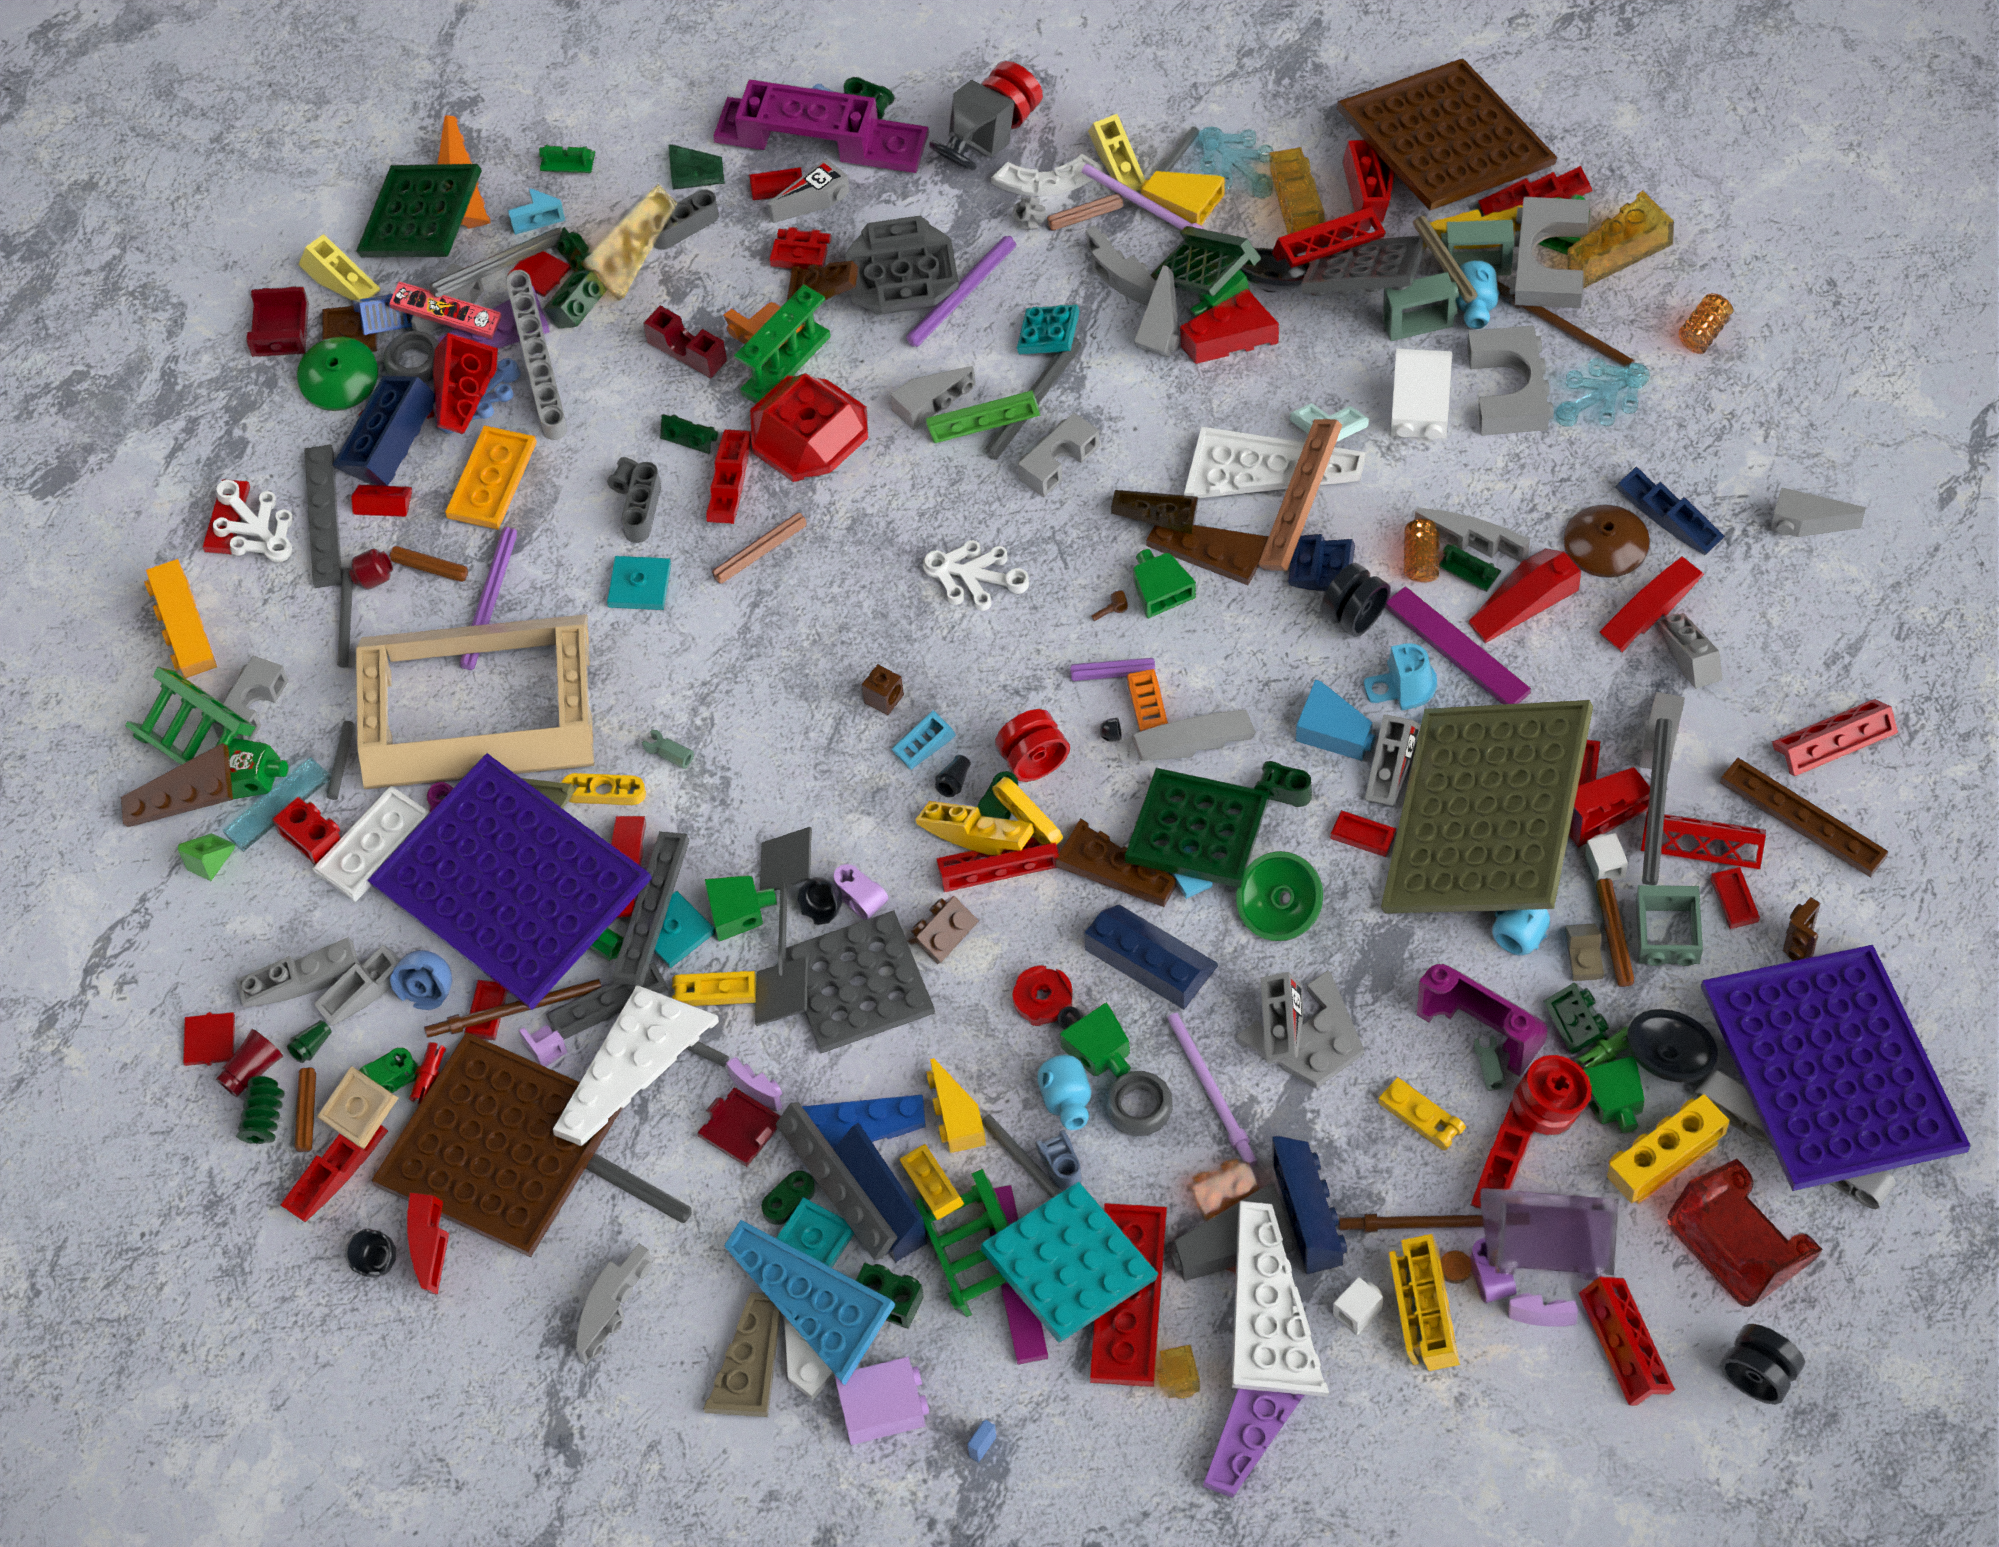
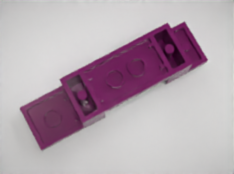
M749 79L742 99L727 97L713 138L714 143L765 150L771 131L834 140L838 143L840 162L917 173L928 139L929 128L928 126L878 119L876 101L872 97Z

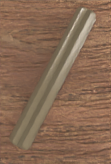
M1419 216L1413 221V226L1444 272H1448L1451 282H1456L1459 294L1466 303L1472 302V300L1477 298V292L1427 218Z

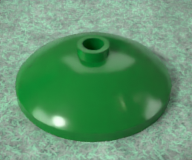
M332 337L313 345L304 354L297 369L298 386L305 399L312 405L329 411L346 410L360 404L371 394L378 379V365L372 351L362 342L349 337ZM338 363L336 366L330 367L331 364Z
M1285 851L1264 854L1250 863L1244 871L1241 888L1237 887L1236 892L1237 909L1244 924L1257 936L1271 941L1292 940L1309 930L1320 914L1323 904L1321 879L1316 869L1299 855ZM1288 893L1290 900L1284 904L1283 896Z

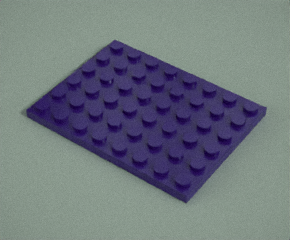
M486 753L367 881L417 922L533 1010L648 884L652 876L648 871Z
M1874 945L1702 980L1700 988L1792 1191L1963 1154L1969 1151L1971 1145Z

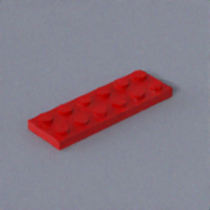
M1104 1203V1211L1156 1270L1158 1275L1155 1281L1095 1319L1090 1383L1154 1387L1167 1207Z

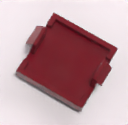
M734 1087L727 1095L725 1102L723 1098L716 1097L708 1107L706 1112L710 1114L711 1119L701 1127L697 1134L699 1138L745 1167H748L778 1129L776 1123L781 1116Z

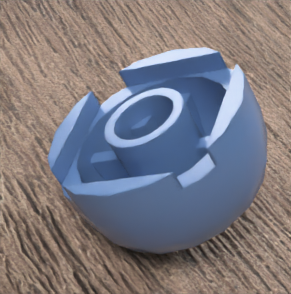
M417 950L406 954L396 964L390 977L392 989L398 998L402 1001H405L407 998L412 1002H416L413 1007L422 1010H432L441 1006L449 995L453 981L451 969L446 961L439 955L426 950Z

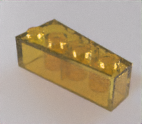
M1301 147L1270 152V173L1287 234L1327 222L1326 218H1324V208L1316 189L1315 179L1310 173L1309 158L1304 157Z
M657 184L580 264L587 270H592L618 301L622 300L678 202Z
M1642 190L1636 195V200L1631 204L1626 203L1623 205L1616 216L1612 219L1608 217L1601 223V227L1597 231H1590L1567 250V270H1584V289L1673 245L1674 220Z

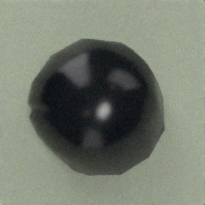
M824 877L808 879L799 889L797 898L802 915L813 919L815 925L830 923L839 913L843 901L840 889L832 881Z
M367 1228L352 1235L346 1245L345 1258L349 1267L354 1272L370 1278H379L387 1274L395 1263L396 1246L391 1237L385 1233Z

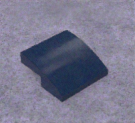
M1322 534L1300 535L1291 559L1289 585L1307 590L1326 592L1334 578L1346 566L1353 563L1355 551L1353 539L1325 540Z

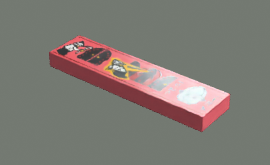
M400 281L389 303L391 309L489 339H493L501 319V312L446 295L437 298L429 290Z

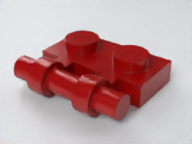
M797 227L779 228L777 232L778 239L774 240L769 259L770 266L791 269L793 266H800L802 269H807L809 265L817 264L819 267H824L828 253L827 244L831 243V234L822 233L821 230L812 229V232L798 230Z

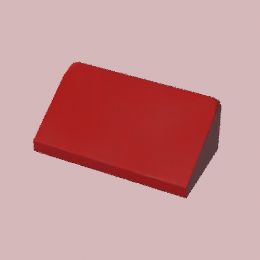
M358 485L351 496L353 514L405 517L409 510L412 487Z

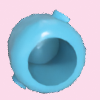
M1477 260L1468 261L1459 267L1478 296L1472 302L1466 303L1459 294V297L1455 298L1457 307L1465 312L1464 321L1466 325L1473 329H1480L1488 324L1490 320L1489 311L1496 307L1500 292L1497 286L1495 269L1489 263Z
M1547 909L1496 911L1494 915L1497 919L1492 926L1493 937L1497 944L1514 955L1523 956L1530 954L1534 949L1538 950L1539 944L1547 937L1545 932L1550 926V915Z
M1058 1055L1048 1059L1041 1065L1037 1075V1082L1044 1104L1050 1113L1060 1116V1121L1068 1130H1078L1084 1127L1089 1119V1113L1085 1106L1091 1098V1087L1081 1061L1074 1056Z

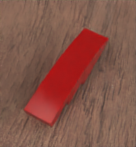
M1579 166L1558 177L1552 172L1531 183L1525 178L1479 200L1478 203L1484 215L1487 216L1491 213L1509 210L1519 205L1523 206L1524 197H1560L1562 199H1571L1574 194L1582 196L1593 190L1582 167Z
M724 429L714 462L715 473L710 487L711 498L706 512L707 522L735 523L748 463L751 431Z
M1681 556L1640 590L1599 633L1623 653L1640 633L1644 635L1662 615L1666 617L1704 576V573Z
M616 816L611 842L612 846L639 866L642 864L644 854L645 816ZM638 894L617 917L632 916Z
M1512 1100L1503 1124L1501 1123L1493 1148L1491 1147L1471 1202L1473 1207L1500 1216L1534 1133L1533 1130L1524 1125L1515 1113Z
M380 1125L365 1149L339 1133L322 1158L318 1155L314 1158L280 1206L303 1222H306L352 1177L387 1134L388 1130Z

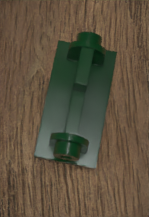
M563 227L557 248L570 265L572 271L592 270L594 274L599 273L601 263L592 252H588L589 247L582 239V236L576 232L569 233Z
M675 414L672 416L661 415V439L710 454L711 441L715 442L719 434L714 427H707L698 423L693 424L691 421L679 418Z
M1447 544L1443 550L1445 556L1438 564L1439 568L1486 592L1501 573V570L1494 567L1493 563H1487L1457 548L1456 544L1452 546Z

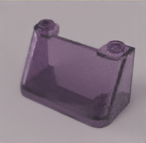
M1481 1188L1480 1204L1489 1266H1494L1495 1273L1514 1274L1515 1268L1583 1273L1584 1280H1596L1598 1277H1602V1275H1614L1619 1199Z

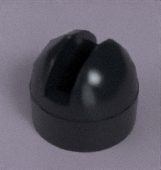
M1118 717L1102 722L1099 731L1103 739L1112 742L1122 739Z
M1068 1006L1059 1012L1058 1023L1061 1028L1065 1030L1074 1024V1021L1067 1016L1069 1012L1078 1021L1084 1017L1078 1008Z

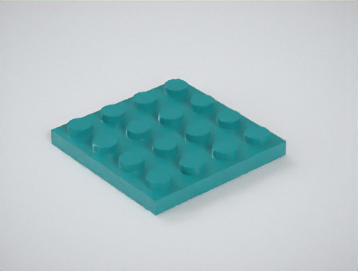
M1080 1182L1072 1185L990 1237L980 1247L984 1255L1058 1343L1155 1281L1158 1275L1156 1270Z

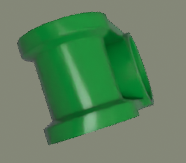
M395 1048L377 1060L365 1064L359 1071L389 1092L394 1093L416 1080L417 1075L415 1071L418 1064L413 1060L411 1053L407 1049Z

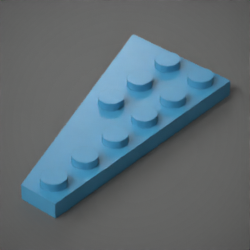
M740 1220L724 1247L845 1386L893 1310L895 1303L878 1292Z

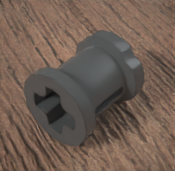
M627 457L619 458L615 473L607 479L608 486L615 492L627 494L633 470L638 463Z

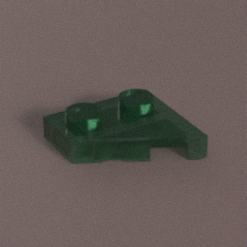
M673 144L668 145L673 190L725 184L724 166L721 156Z

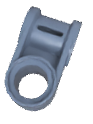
M1065 1130L1059 1131L1058 1136L1046 1141H1035L1042 1163L1047 1167L1054 1183L1062 1192L1077 1182L1082 1183L1080 1162ZM1065 1171L1073 1172L1071 1175L1067 1176L1061 1174Z

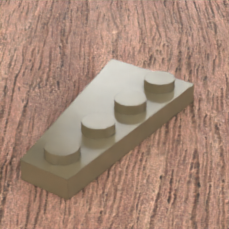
M750 1292L737 1324V1331L733 1341L729 1344L726 1351L725 1361L720 1373H717L713 1383L714 1388L704 1405L705 1413L768 1417L781 1311L765 1293Z

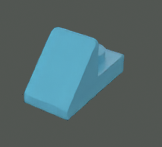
M529 188L532 204L508 210L515 235L566 221L560 199Z

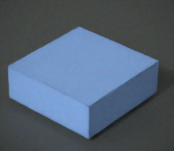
M986 1419L967 1443L969 1457L978 1463L997 1437L995 1425Z

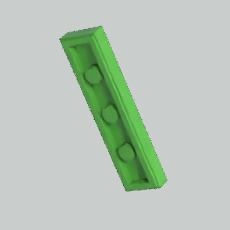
M1031 390L926 418V423L934 443L1038 417L1040 416V409Z

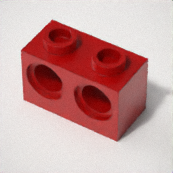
M299 797L272 819L278 834L314 865L340 840L338 834L340 828L330 818L325 820L321 816L319 809L312 802L306 804Z

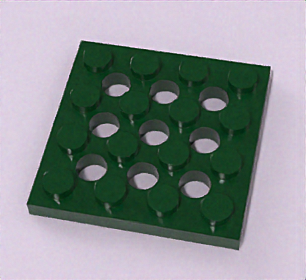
M478 164L391 165L356 252L360 257H448L482 169Z
M1156 768L1125 853V863L1241 888L1244 871L1248 866L1269 802L1270 792ZM1173 796H1180L1184 800L1180 802L1171 801L1170 798H1172ZM1202 802L1210 803L1212 806L1209 808H1202L1198 805ZM1235 808L1241 812L1239 814H1230L1227 811ZM1165 818H1173L1176 820V822L1172 824H1166L1162 820H1164ZM1194 824H1201L1205 828L1202 830H1194L1191 828V826H1193ZM1223 830H1228L1233 832L1234 834L1231 836H1222L1219 833ZM1158 840H1165L1168 842V844L1165 846H1158L1154 842ZM1186 846H1193L1198 850L1186 852L1183 849ZM1216 852H1221L1226 857L1217 859L1212 855Z

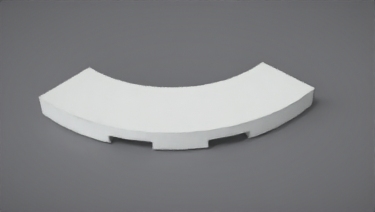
M1084 154L1079 155L1076 159L1065 165L1056 167L1054 171L1038 172L1036 169H1027L1007 162L991 177V184L1016 194L1050 196L1069 192L1092 181V178L1082 173L1085 164H1089L1103 172L1101 164Z

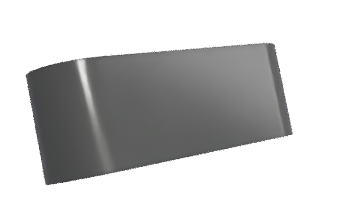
M699 190L651 217L648 221V231L652 246L659 250L668 249L717 221L719 211L715 194L711 190Z
M641 462L635 466L622 513L625 535L633 543H641L649 537L660 496L661 482L656 465L652 462Z

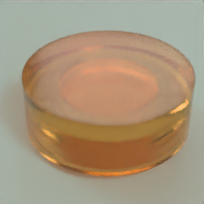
M1450 1251L1443 1255L1441 1265L1444 1280L1451 1284L1465 1282L1471 1274L1472 1263L1470 1258L1461 1251Z

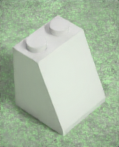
M1396 349L1391 436L1447 439L1452 351Z

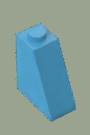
M1315 679L1296 725V741L1363 761L1366 751L1371 752L1375 743L1376 735L1372 734V722L1322 681Z

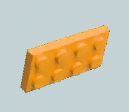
M484 425L445 511L447 519L499 530L536 446L535 436Z

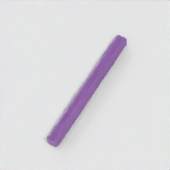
M1004 236L959 282V288L939 302L906 336V340L912 347L920 346L1016 247V242L1011 236Z
M504 527L502 529L471 626L486 625L490 622L517 537V530L514 528ZM479 653L462 654L460 667L467 670L475 669Z

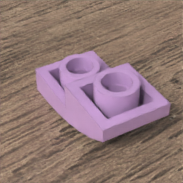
M737 1057L726 1062L730 1078L745 1094L772 1110L778 1111L782 1108L779 1096L783 1094L774 1079L769 1081L763 1072L755 1076L747 1063L742 1065Z
M1524 1293L1509 1300L1508 1316L1510 1319L1531 1325L1569 1326L1576 1325L1578 1309L1575 1300L1566 1302V1300L1559 1299L1544 1306L1541 1294L1532 1296V1294Z

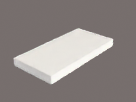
M390 786L312 870L317 876L356 902L370 888L371 885L367 880L431 812Z

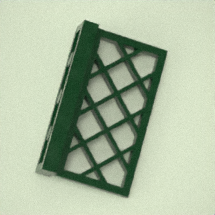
M1186 226L1180 232L1184 241L1151 273V277L1155 281L1158 280L1164 265L1173 272L1175 288L1214 296L1244 264L1255 266L1261 257L1248 238Z

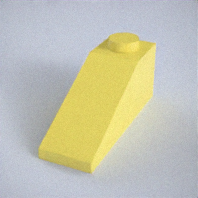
M1118 114L1094 122L1089 128L1088 133L1098 156L1110 176L1132 190L1140 191L1145 178Z
M324 234L305 247L298 265L318 284L352 301L373 297L380 291V288Z

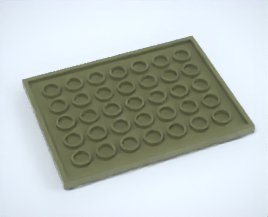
M1590 700L1424 709L1381 903V909L1385 914L1554 909L1592 717L1593 705Z

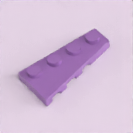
M532 287L544 334L549 333L548 323L535 289ZM510 299L491 309L501 312V319L493 339L459 329L449 332L495 348L520 342ZM445 335L438 338L439 343L445 337Z
M1238 1388L1203 1487L1233 1498L1304 1395Z

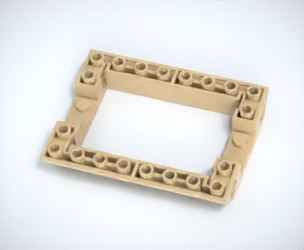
M587 614L361 637L356 647L357 745L364 789L461 780L486 753L515 774L594 766L593 722L588 695L587 666H590ZM556 645L560 727L393 744V737L388 726V687L392 686L388 655L391 662Z

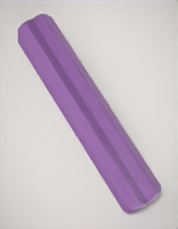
M1154 658L1072 664L1070 667L1071 679L1073 681L1127 677L1131 673L1150 669L1155 670Z

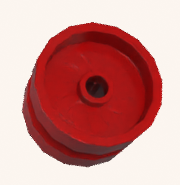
M1012 61L999 62L990 75L981 83L1015 101L1011 129L1019 128L1043 99V90L1037 79L1023 66Z
M1044 709L1028 710L1017 715L1001 728L995 738V747L1007 761V766L1016 775L1018 781H1035L1049 775L1066 760L1070 753L1069 742L1058 729V725L1051 714Z
M1544 1055L1532 1063L1513 1092L1512 1103L1519 1119L1531 1130L1544 1135H1559L1570 1129L1591 1099L1592 1088L1589 1077L1581 1066L1574 1061L1559 1055Z

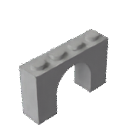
M1524 197L1523 207H1518L1517 224H1521V231H1515L1514 247H1519V253L1513 254L1512 270L1517 271L1516 278L1511 277L1510 294H1515V305L1581 308L1584 270L1545 267L1536 261L1532 251L1537 244L1550 237L1587 238L1590 200Z
M1534 325L1468 331L1467 351L1470 370L1494 367L1511 368L1521 373L1528 382L1523 389L1512 394L1479 397L1478 419L1481 436L1548 430L1549 419H1553L1554 415L1552 402H1547V396L1550 395L1549 381L1543 379V374H1546L1545 359L1539 356V352H1542L1541 336H1536Z

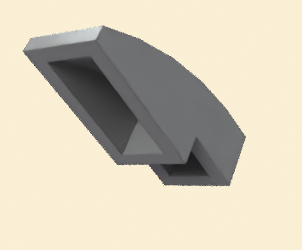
M382 945L363 965L356 962L314 1005L332 1026L347 1019L392 988L390 977L394 967L401 959L393 950Z

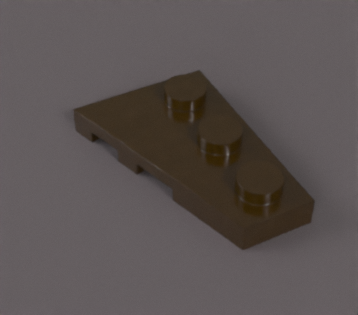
M1115 490L1111 503V513L1192 535L1198 508V497Z

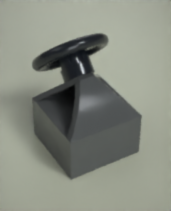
M970 80L953 93L949 127L950 139L947 145L931 141L929 143L930 148L966 169L975 170L977 167L976 163L964 156V153L971 147L992 158L1009 144L1015 101L974 80Z

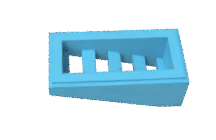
M933 710L891 750L912 770L951 741L956 734ZM934 727L940 730L937 735L932 731ZM926 733L932 738L929 742L922 737ZM916 740L924 746L921 750L913 744ZM907 747L915 753L912 758L904 751Z

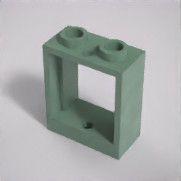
M1513 220L1447 222L1446 233H1441V241L1458 266L1468 261H1483L1489 263L1495 269L1497 276H1511L1514 251ZM1499 244V250L1454 252V246Z
M1448 272L1415 279L1411 286L1403 290L1384 288L1383 323L1390 341L1453 327L1454 315L1458 314L1455 298L1459 297V291L1456 282H1451ZM1442 300L1441 305L1402 314L1403 309Z
M1638 885L1636 916L1639 963L1651 966H1660L1662 964L1691 966L1700 964L1703 941L1699 886ZM1646 911H1689L1691 945H1648Z

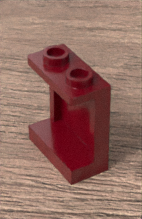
M290 286L251 290V298L254 305L252 330L247 332L246 341L252 357L305 354L309 301L304 287Z

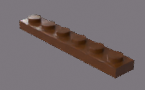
M1739 757L1721 776L1720 783L1870 878L1888 856V850Z

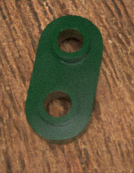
M802 1170L793 1171L788 1174L763 1199L761 1208L764 1218L774 1225L786 1223L803 1197L810 1200L814 1196L815 1184L812 1176ZM799 1181L804 1183L801 1187L794 1186ZM777 1202L782 1204L779 1208L772 1207Z

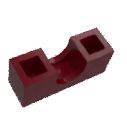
M661 305L643 322L648 344L710 379L727 362L725 345L722 339L704 329L696 336H693L684 327L681 316Z

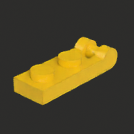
M755 971L680 974L672 977V988L675 990L672 999L691 1006L756 1003ZM695 987L694 992L687 993L689 988Z
M1399 1077L1378 1098V1104L1441 1150L1446 1151L1451 1146L1454 1136H1460L1466 1129L1465 1124L1458 1117L1451 1116ZM1440 1124L1445 1127L1443 1131H1438L1436 1128Z

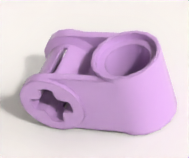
M845 864L839 866L834 871V882L841 891L843 902L860 918L864 920L869 919L888 901L889 898L885 890L879 884L870 880L855 866Z

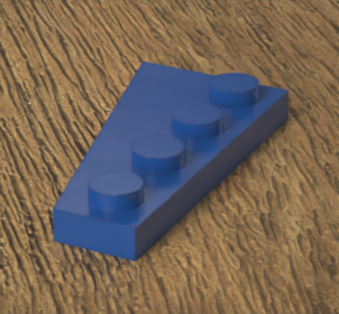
M923 1094L802 1106L833 1149L851 1127L858 1122L872 1142L883 1138L889 1140L926 1127Z

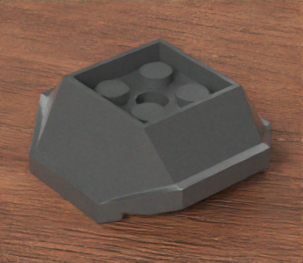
M921 215L867 223L861 231V235L845 253L846 261H853L858 266L856 286L850 290L852 303L865 307L877 315L935 307L959 288L951 238L930 225L929 221Z

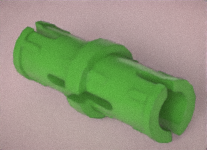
M1628 1027L1622 1028L1621 1031L1607 1040H1599L1596 1043V1047L1575 1059L1576 1064L1581 1066L1589 1061L1590 1063L1582 1068L1585 1070L1601 1065L1606 1061L1609 1063L1615 1060L1617 1054L1628 1048L1627 1041L1622 1040L1627 1035Z

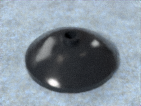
M1254 248L1261 259L1255 266L1244 264L1240 268L1247 277V281L1266 292L1275 293L1301 287L1310 262L1291 268L1286 259L1276 261L1272 254L1273 249Z
M1667 1009L1645 1011L1633 1019L1627 1031V1046L1633 1058L1650 1074L1666 1081L1687 1083L1701 1080L1712 1072L1718 1059V1048L1710 1032L1695 1019L1677 1011Z

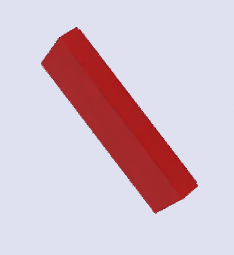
M232 480L238 484L239 498L246 505L250 490L249 482ZM216 498L203 549L206 553L232 554L230 551V541L233 537L237 536V533H229L225 537H219L214 533L213 523L218 518H226L233 522H241L242 518L230 505H224ZM219 526V527H217V528H219V529H225L226 527H225V526Z

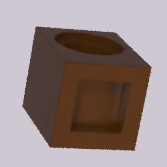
M877 664L862 683L864 703L889 715L904 696L902 677Z

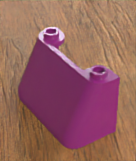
M1436 964L1431 966L1419 980L1418 1017L1428 1023L1437 1015H1445V1017L1451 1020L1456 1011L1460 1009L1508 1037L1503 1044L1502 1051L1509 1055L1507 1070L1521 1077L1545 1044L1548 1030L1543 1020L1464 973L1445 964Z

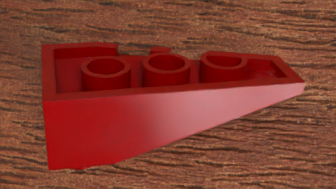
M447 333L437 345L433 365L437 427L460 434L465 433L481 398L487 390L489 382L496 372L498 348L451 333Z
M1545 548L1520 563L1469 620V625L1484 643H1487L1579 591L1581 570L1564 551Z

